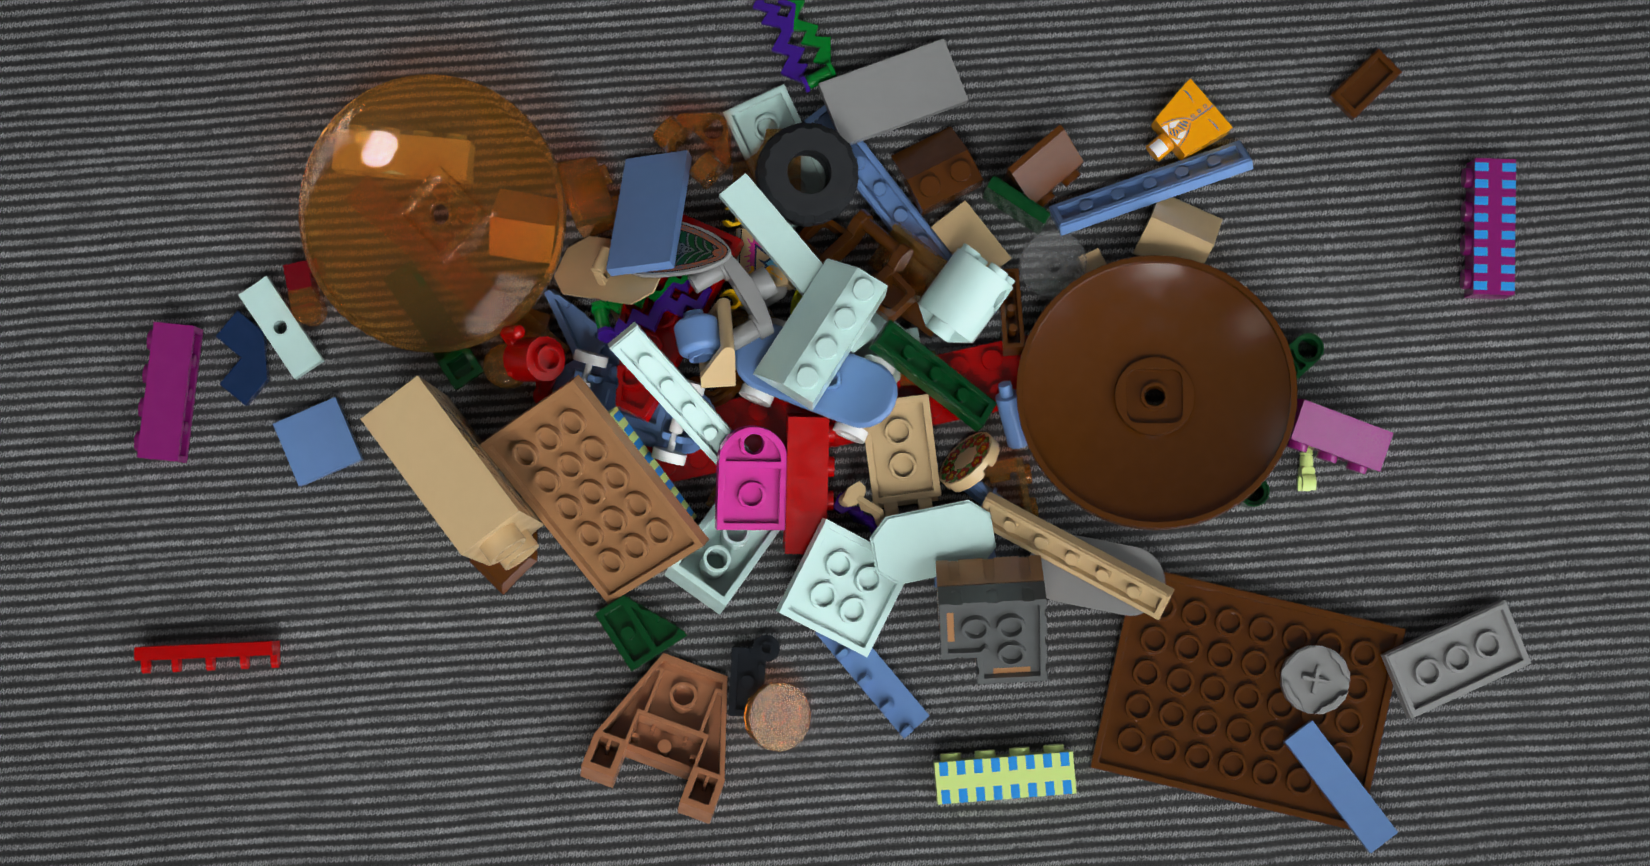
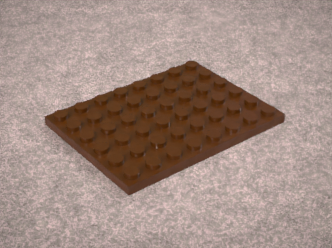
M1164 572L1165 584L1175 590L1160 619L1157 620L1146 613L1137 616L1123 615L1089 767L1350 829L1283 740L1306 722L1312 720L1370 794L1393 689L1392 681L1380 654L1402 645L1406 629ZM1307 645H1321L1336 651L1345 660L1350 671L1349 692L1346 699L1335 710L1325 714H1308L1294 708L1285 699L1280 687V671L1285 659L1294 650Z

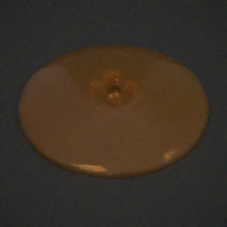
M423 74L393 79L371 88L348 103L331 120L314 145L305 167L299 194L298 216L303 250L309 268L326 298L343 317L365 334L391 346L416 352H450L470 348L500 335L503 327L515 325L531 310L549 285L561 256L566 232V200L562 177L552 151L538 128L524 112L498 92L470 80L447 75ZM441 204L449 212L448 220L444 224L437 223L434 218V210Z

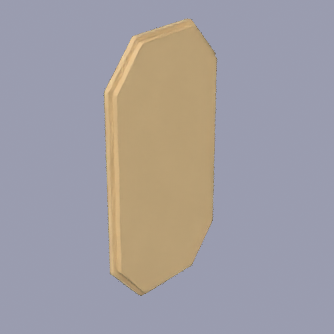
M588 236L568 247L554 275L563 295L632 305L653 294L661 278H641L632 274L610 276L606 267L611 239Z

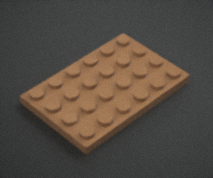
M579 374L479 444L608 604L700 549L709 540Z

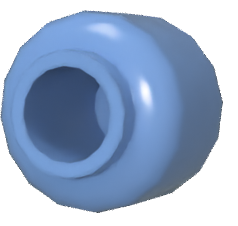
M693 309L685 312L683 318L675 324L674 334L678 352L683 358L689 359L691 363L710 361L720 348L718 320L714 315L704 313L702 309Z

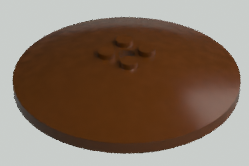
M1151 255L1121 259L1102 265L1070 283L1047 305L1035 322L1022 351L1018 368L1016 393L1017 410L1026 444L1043 474L1059 492L1086 512L1108 522L1135 529L1172 530L1194 526L1227 513L1246 500L1260 487L1277 465L1288 444L1297 410L1298 390L1296 370L1288 342L1278 322L1254 293L1233 277L1212 266L1175 256ZM1150 389H1158L1164 395V402L1158 406L1149 405L1145 400V393Z

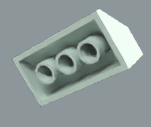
M827 258L755 369L753 375L813 411L884 300L888 285L858 267Z

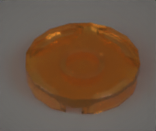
M780 682L764 684L757 689L758 691L753 697L749 698L744 713L746 731L750 738H753L757 745L763 749L778 752L792 749L804 739L809 730L811 720L809 702L803 692L791 684Z

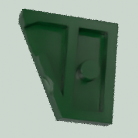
M625 595L595 613L631 672L688 636L683 629Z

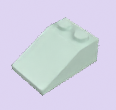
M714 504L699 524L701 530L709 538L707 543L692 554L668 567L664 575L720 615L780 530H716Z

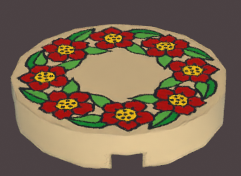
M978 432L967 437L949 453L943 462L939 472L940 481L949 490L952 489L954 492H962L973 487L986 475L983 470L989 464L992 467L996 463L1000 451L999 443L987 432Z

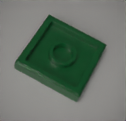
M996 176L992 177L986 186L983 199L1036 234H1040L1051 215L1048 210Z

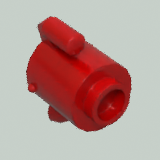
M504 326L500 336L507 344L503 355V365L507 375L520 382H536L533 399L535 403H538L552 393L551 389L557 377L564 369L565 352L561 344L554 338L548 336L524 337L525 329L523 326Z

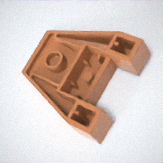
M663 653L594 733L581 765V777L613 788L623 761L627 757L688 780L679 802L678 813L710 824L725 781L728 676Z

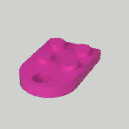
M756 425L743 426L728 434L721 443L717 454L716 530H785L787 452L779 437L770 430ZM751 434H758L762 439L761 448L753 453L747 452L744 448L745 439Z

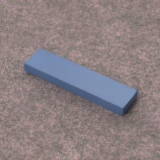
M1312 720L1306 722L1283 740L1369 853L1374 852L1398 833Z

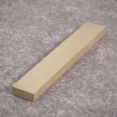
M989 491L981 508L990 512L994 533L1035 555H1041V558L1151 617L1157 620L1160 619L1175 589Z

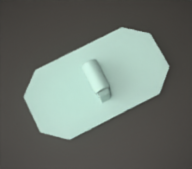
M970 500L886 516L870 536L875 571L897 585L936 577V561L988 559L996 548L990 512Z

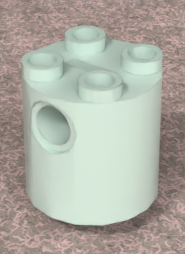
M966 243L961 248H957L918 302L925 326L947 343L973 344L1013 290L1012 285L1015 282L996 264L991 262L987 267L988 261Z

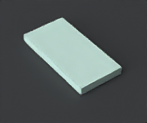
M784 84L723 112L754 181L757 160L767 141L783 128L802 123ZM799 156L789 162L787 175L790 183L796 190L805 194H814L823 189L826 175L822 165L817 160L808 156ZM789 224L793 229L798 227V225Z

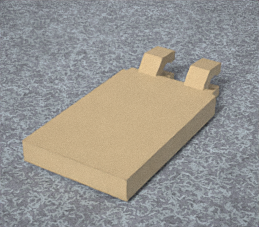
M919 394L897 397L895 407L887 418L877 425L863 428L868 432L865 447L872 501L878 507L884 508L885 517L899 514L898 506L917 504L918 510L933 507L932 501H938V496H941L929 395Z

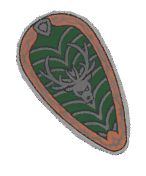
M682 222L675 268L634 273L632 275L641 278H663L700 273L726 263L731 258L732 252L729 246L714 233Z

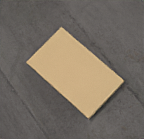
M966 200L931 226V229L952 255L957 248H961L966 243L988 261L987 267L991 262L998 267H1002L1012 259Z

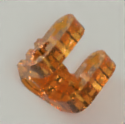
M682 113L676 118L670 116L656 129L652 139L666 153L675 152L695 132L698 138L714 151L713 153L708 151L702 155L689 171L692 178L707 190L732 166L730 127L724 117L716 113ZM713 123H719L723 126L722 134L715 139L708 138L706 136L707 127Z

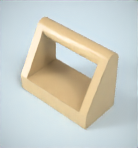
M721 298L708 313L714 315L718 320L720 348L710 361L699 363L701 388L736 386L731 305L729 299Z

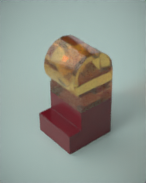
M315 258L283 265L294 318L307 326L322 324L327 316V307L320 300L316 277L325 276L323 262Z

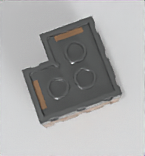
M1041 555L1020 558L1013 556L994 557L993 559L976 558L958 559V561H936L941 660L957 657L975 658L977 684L1048 681L1046 665L1047 598Z

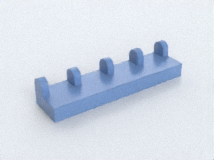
M815 632L903 738H906L930 716L873 648L868 657H865Z

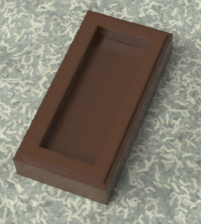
M1378 48L1328 98L1353 121L1402 71Z

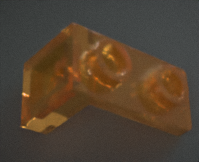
M1017 457L996 461L992 467L988 464L983 470L986 474L983 479L990 478L991 484L1010 481V474L1015 473L1021 508L1039 517L1036 498L1029 497L1027 484L1033 483L1029 463L1023 464V458Z

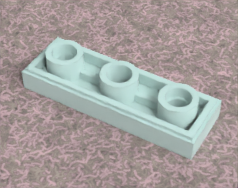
M265 276L239 294V297L294 379H299L325 361L268 276ZM282 323H286L287 330L280 334L278 331L279 326Z

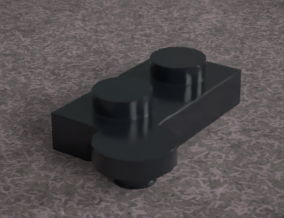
M762 635L755 640L753 648L732 647L728 716L763 718L766 662L776 659L780 652V644L775 637Z

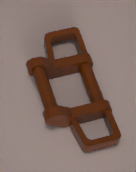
M865 209L860 210L853 217L847 229L831 220L821 225L805 227L798 233L822 264H824L827 258L840 262L860 243L865 233H867L892 254L887 265L874 278L888 285L887 289L895 283L906 294L892 309H887L880 304L876 313L886 321L892 320L894 322L915 303V290L901 277L913 255V249L906 243L900 244L873 221V216ZM827 228L838 235L839 238L821 254L808 240L820 229Z

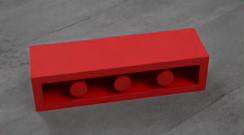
M786 413L785 530H783V550L785 554H804L822 518L827 519V511H833L834 492L833 490H828V477H834L835 472L834 456H829V443H835L836 431L832 430L835 422H830V418L817 413Z

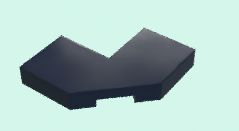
M237 310L216 335L220 341L241 357L220 382V385L245 406H249L270 381L266 353L267 339L261 328Z

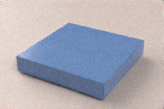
M337 397L273 423L298 486L302 487L364 460Z

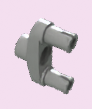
M731 255V258L722 265L687 276L697 294L722 279L728 280L749 315L748 321L733 329L735 351L758 338L763 340L774 333L771 317L764 301L777 294L778 290L768 271L763 266L748 274Z

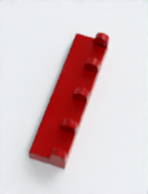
M280 640L134 647V661H141L142 674L151 673V660H171L173 672L182 671V659L205 658L207 671H215L217 657H240L241 669L250 668V656L270 655L272 668H280L281 664Z

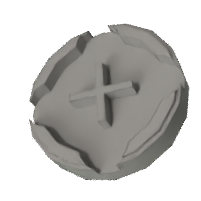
M1307 645L1294 650L1285 659L1280 671V687L1285 699L1294 708L1308 714H1325L1335 710L1346 699L1349 692L1350 671L1345 660L1336 651L1321 645Z

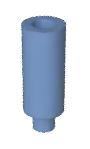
M1002 381L998 384L999 393L995 396L1006 442L1009 448L1020 449L1026 447L1027 444L1020 425L1016 389L1012 388L1011 381Z

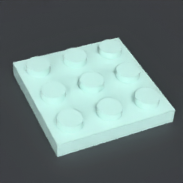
M822 518L776 611L868 657L904 584L897 585L875 571L870 541L828 519Z

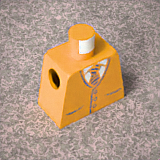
M1190 78L1151 124L1152 129L1158 136L1146 145V149L1158 162L1171 151L1179 160H1183L1220 140L1233 127Z

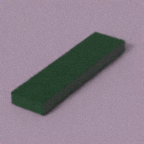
M892 320L884 324L869 349L976 432L982 429L997 404Z

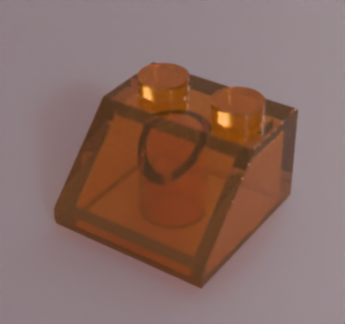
M595 156L553 164L576 228L583 238L595 236L613 229L619 197L618 195L611 197L607 184L613 181L606 164L599 165Z

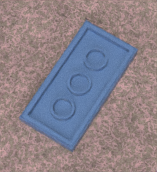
M688 150L628 158L625 160L606 267L610 276L675 268L692 156Z

